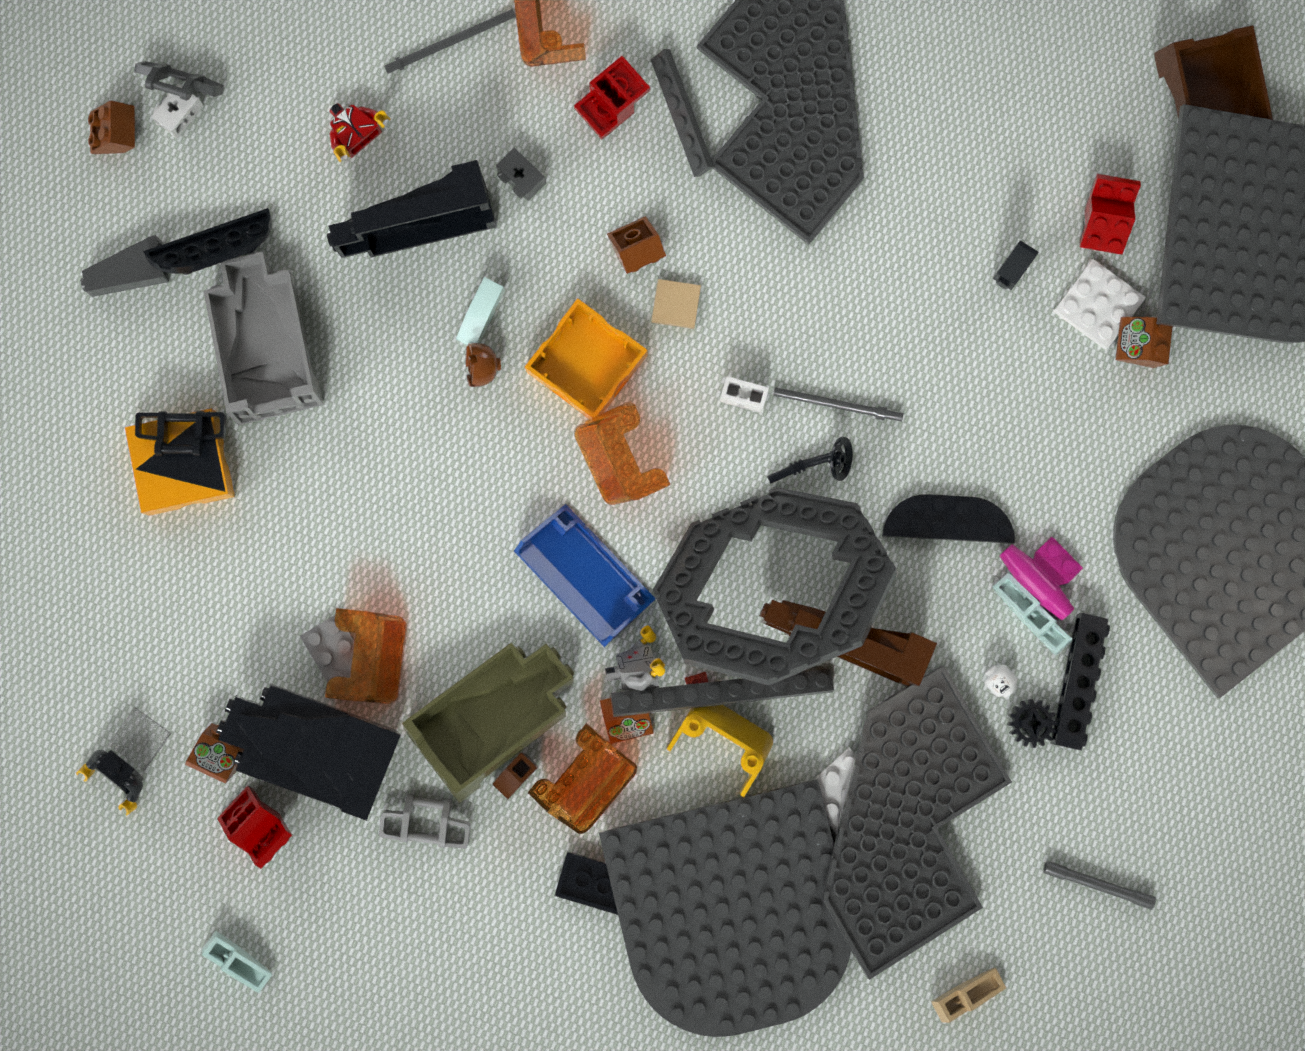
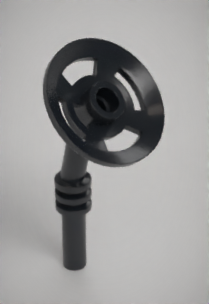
M840 437L836 440L832 451L805 460L799 459L798 462L794 461V464L790 463L788 467L768 475L767 479L772 484L792 474L795 476L797 472L800 474L801 470L804 472L806 468L828 462L833 478L837 481H842L849 474L852 465L853 451L851 442L847 437ZM842 445L844 446L845 453L841 449Z

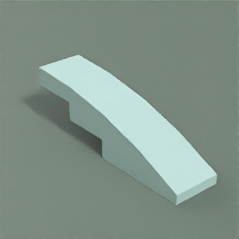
M1009 572L992 587L1007 606L1055 656L1072 642V638L1056 624V620L1040 606V602Z

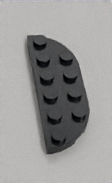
M266 208L145 250L143 253L149 264L160 271L188 275L255 251L270 234L272 228L270 211Z
M931 494L912 496L899 503L890 512L882 530V536L1015 543L1014 530L1007 515L994 503L978 497Z

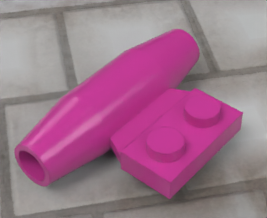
M1050 537L1035 552L1033 559L1013 544L999 555L1012 576L1040 602L1041 606L1057 618L1063 620L1075 609L1060 586L1069 583L1083 567L1053 537Z

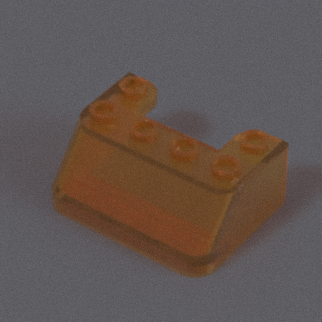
M631 400L579 424L574 430V437L603 500L610 505L639 500L671 485L666 473L659 468H652L644 473H641L624 437L625 433L635 429L640 423V415Z
M336 608V627L343 632L356 634L350 678H331L326 686L325 698L381 704L395 702L400 690L407 632L406 621L396 615Z
M587 723L578 731L576 736V743L583 750L566 771L562 773L555 784L546 778L540 779L528 791V794L547 813L578 834L586 833L595 824L637 772V765Z

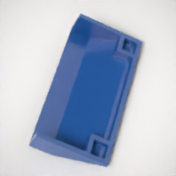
M567 504L524 537L514 550L522 561L603 647L607 646L656 600Z

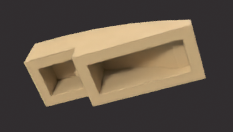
M992 968L954 987L931 1001L941 1022L950 1023L965 1012L973 1011L1005 990L1006 986L997 969Z

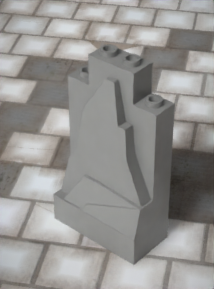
M258 251L221 262L225 286H212L210 289L204 290L226 413L238 425H243L324 405L319 381L313 373L295 279L289 270H278L271 274L268 258L264 252Z

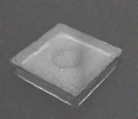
M133 708L107 745L142 770H146L172 733L139 709Z

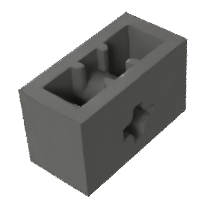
M515 148L496 165L497 176L505 184L509 182L514 187L512 189L519 198L524 197L529 201L546 184L545 176ZM518 173L520 176L523 174L524 177L521 178L518 176L516 178V174Z

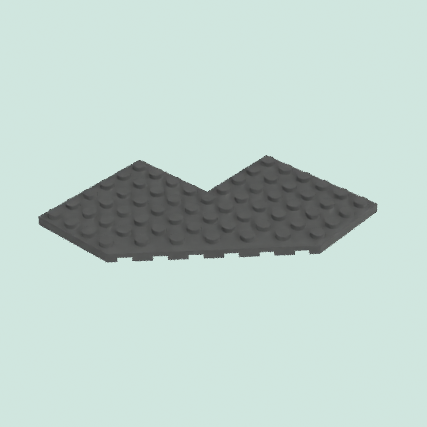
M735 0L700 41L697 49L760 98L761 102L711 160L714 166L713 169L806 244L810 245L864 179L851 57L848 45V30L845 18V3L842 0Z
M940 666L925 675L920 686L911 684L866 712L821 900L869 980L983 908L938 828L1009 785L1012 781L944 666Z

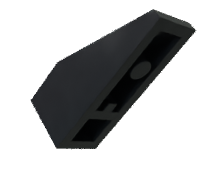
M1020 240L993 277L996 280V284L1003 289L1012 290L1039 252Z

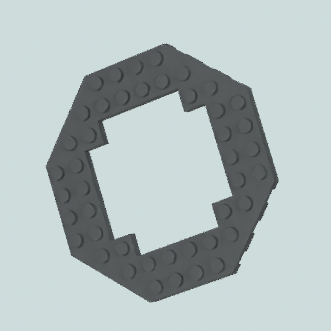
M776 487L769 490V494L760 498L754 496L740 502L741 506L731 510L728 508L712 514L710 519L703 522L697 520L691 523L653 588L654 595L685 664L765 685H772L863 646L897 575V570L894 563L889 559L882 543L876 537L867 518L864 517L858 503ZM761 525L837 541L838 543L832 552L833 560L850 563L818 629L796 624L787 642L709 624L708 621L714 612L713 605L697 601L731 538L752 542Z

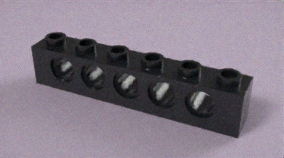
M1085 613L1076 615L1055 718L1058 724L1054 725L1053 729L1056 730V733H1052L1050 744L1081 751L1082 747H1085L1087 744L1088 734L1085 732L1087 725L1092 720L1090 708L1091 703L1095 702L1097 691L1094 688L1096 681H1099L1101 675L1099 663L1100 659L1104 658L1106 650L1105 646H1103L1104 639L1108 637L1110 631L1107 618ZM1089 632L1092 633L1095 638V641L1092 645H1090L1086 641V635ZM1084 654L1090 657V664L1087 667L1081 661ZM1080 676H1083L1086 680V685L1083 688L1077 685V679ZM1075 698H1079L1081 701L1079 710L1073 707L1072 703ZM1072 719L1077 723V728L1074 732H1071L1068 728V723Z

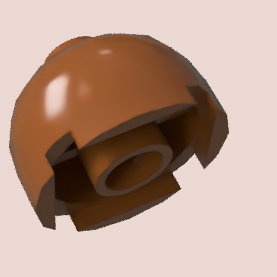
M468 343L469 346L466 347L465 359L466 367L468 366L469 374H471L466 375L468 385L470 387L485 386L491 383L496 377V372L501 370L500 358H496L494 350L486 344Z

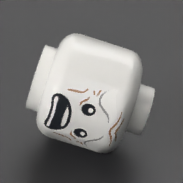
M994 664L985 672L987 677L984 680V684L996 697L1003 696L1006 698L1018 687L1016 685L1018 678L1006 665L997 667Z

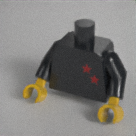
M102 749L97 750L76 772V775L82 773L85 776L83 781H87L95 773L96 769L127 794V799L118 806L119 810L126 809L127 816L137 808L136 801L143 788L142 780L144 778L112 750L108 753Z

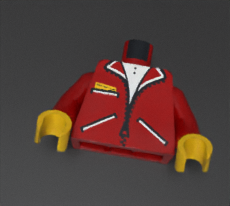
M339 103L334 104L329 110L335 117L330 122L332 130L329 135L331 148L338 161L341 162V157L344 155L353 158L382 133L379 125L384 128L383 122L387 119L390 121L391 118L383 110L376 111L363 106L357 108L353 104L344 109Z

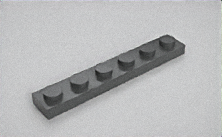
M663 49L651 59V63L693 176L700 177L714 166L670 49Z

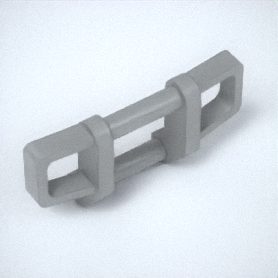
M408 793L404 811H383L380 819L379 836L406 843L408 841L437 844L438 847L465 849L469 844L471 823L450 817L452 799H445L444 801L415 797V794ZM413 806L442 809L439 835L410 832ZM386 817L402 818L401 834L385 830ZM449 824L465 828L463 842L447 840Z

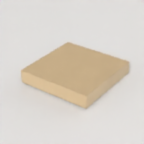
M658 279L651 322L694 329L701 285Z

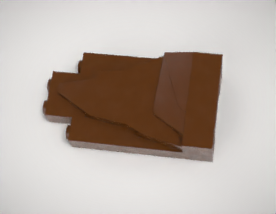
M1254 25L1233 29L1224 35L1194 41V38L1173 42L1154 53L1159 79L1165 78L1174 97L1178 119L1180 106L1185 104L1273 120Z
M772 599L769 604L765 603L759 616L763 618L761 623L790 636L796 624L818 629L826 611L782 600V603ZM871 627L863 646L837 657L907 687L910 684L920 686L937 643L913 632L903 633Z

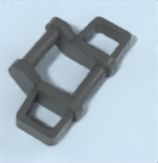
M148 61L135 63V73L148 75L145 81V88L164 91L180 96V99L186 101L190 99L195 90L213 97L223 94L224 85L208 79L204 75H193L171 68V65L165 63L158 64ZM171 76L184 80L185 83L180 88L159 80Z

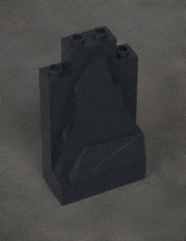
M478 160L451 166L452 171L442 179L418 187L404 195L370 206L367 209L351 212V219L345 222L328 225L330 233H327V239L330 247L332 246L333 251L337 252L341 258L366 252L372 258L496 228L487 187Z
M271 683L269 688L264 687L259 700L263 701L262 704L238 695L235 696L234 700L229 699L225 712H228L225 721H220L216 733L220 734L218 740L243 749V752L238 751L233 763L237 765V772L340 808L341 812L367 821L401 736L396 729Z

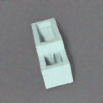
M486 277L483 278L465 315L456 340L466 345L468 343L480 342L505 292L503 286Z
M217 931L213 933L202 948V956L219 965L223 972L257 993L262 990L272 976V972Z

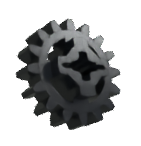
M1028 699V704L1020 701V708L1017 706L1012 707L1015 714H1008L1012 718V722H1008L1007 725L1013 727L1009 734L1017 735L1014 741L1019 742L1023 740L1022 746L1025 747L1030 742L1031 748H1036L1037 742L1040 746H1044V739L1052 740L1049 734L1056 733L1052 725L1058 724V721L1052 720V717L1056 714L1055 712H1048L1049 705L1042 707L1041 700L1034 704L1033 699ZM1037 710H1039L1040 712H1042V714L1044 715L1045 719H1042V718L1038 715V711H1037ZM1025 711V716L1019 720L1020 715ZM1028 721H1036V725L1033 727L1028 726ZM1046 727L1043 734L1039 736V732L1042 730V728ZM1019 728H1023L1028 737L1024 736Z

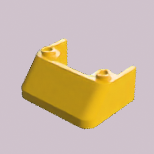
M724 705L691 708L666 749L668 751L672 750L682 732L689 737H699L703 734L706 727L716 731L745 749L740 763L743 770L750 775L739 791V794L744 797L760 772L773 746L772 736Z

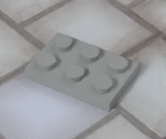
M340 613L335 614L300 636L333 693L338 692L373 670Z

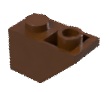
M521 752L492 785L509 799L539 766L525 752Z

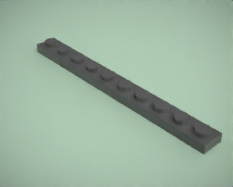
M823 669L800 672L772 685H765L746 679H733L651 688L643 691L611 693L610 697L613 717L832 693L834 686L831 670Z

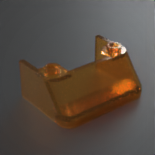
M514 0L521 58L525 65L534 67L586 60L584 43L562 45V39L558 32L554 30L543 31L539 0Z

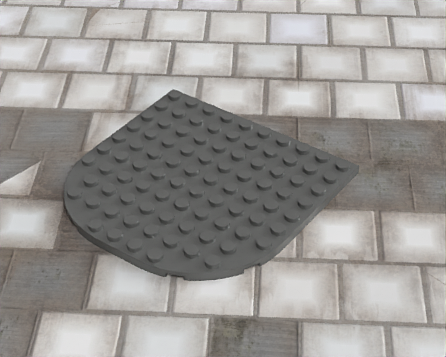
M1185 104L1180 106L1156 324L1278 343L1305 342V125Z
M1246 425L1213 427L1201 431L1178 444L1145 470L1130 485L1121 504H1119L1113 527L1114 553L1117 556L1120 573L1127 586L1217 698L1224 696L1305 631V457L1281 437L1269 431Z
M818 779L599 832L634 980L649 1005L671 1024L685 1031L703 1036L726 1037L790 1022L808 1014L823 1003L840 982L848 965L851 950L821 900L834 844Z

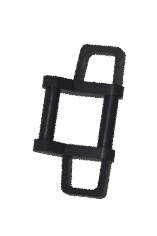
M167 411L136 413L135 436L139 439L156 441L154 445L155 456H164V454H193L194 456H201L205 441L226 437V414L223 412L196 411V413H167ZM220 417V432L205 436L206 418ZM144 418H158L157 436L142 434V420ZM168 422H195L193 445H167Z

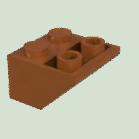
M110 100L90 112L88 117L90 125L88 144L90 145L91 154L126 153L135 148V106Z

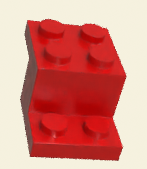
M621 56L589 82L590 93L574 105V109L599 138L603 140L634 114V104L646 95L651 88L629 62Z
M1103 174L1096 175L1084 210L1085 227L1079 242L1081 248L1123 255L1136 220L1134 203L1141 187L1140 181Z
M248 785L217 818L228 840L247 852L254 865L260 869L272 860L276 852L292 836L280 813L262 802L255 790Z

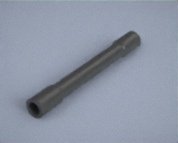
M1048 860L1043 868L1044 874L1119 897L1150 910L1154 908L1156 903V897L1112 884Z

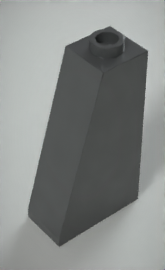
M156 235L150 236L82 270L83 278H81L80 282L83 291L95 297L168 283V274L150 265L143 253L145 250L162 245V241Z

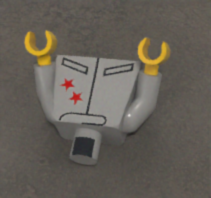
M648 625L644 626L640 631L642 639H638L628 651L616 655L617 666L605 668L607 681L620 679L622 689L625 691H643L645 689L659 688L658 676L665 674V663L660 658L654 660L651 647L647 645V642L652 643L656 640V634Z

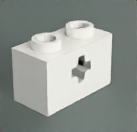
M167 93V98L162 104L156 106L151 117L159 126L178 139L204 105L193 94L186 101L180 99V96Z
M726 376L720 402L762 413L769 388Z

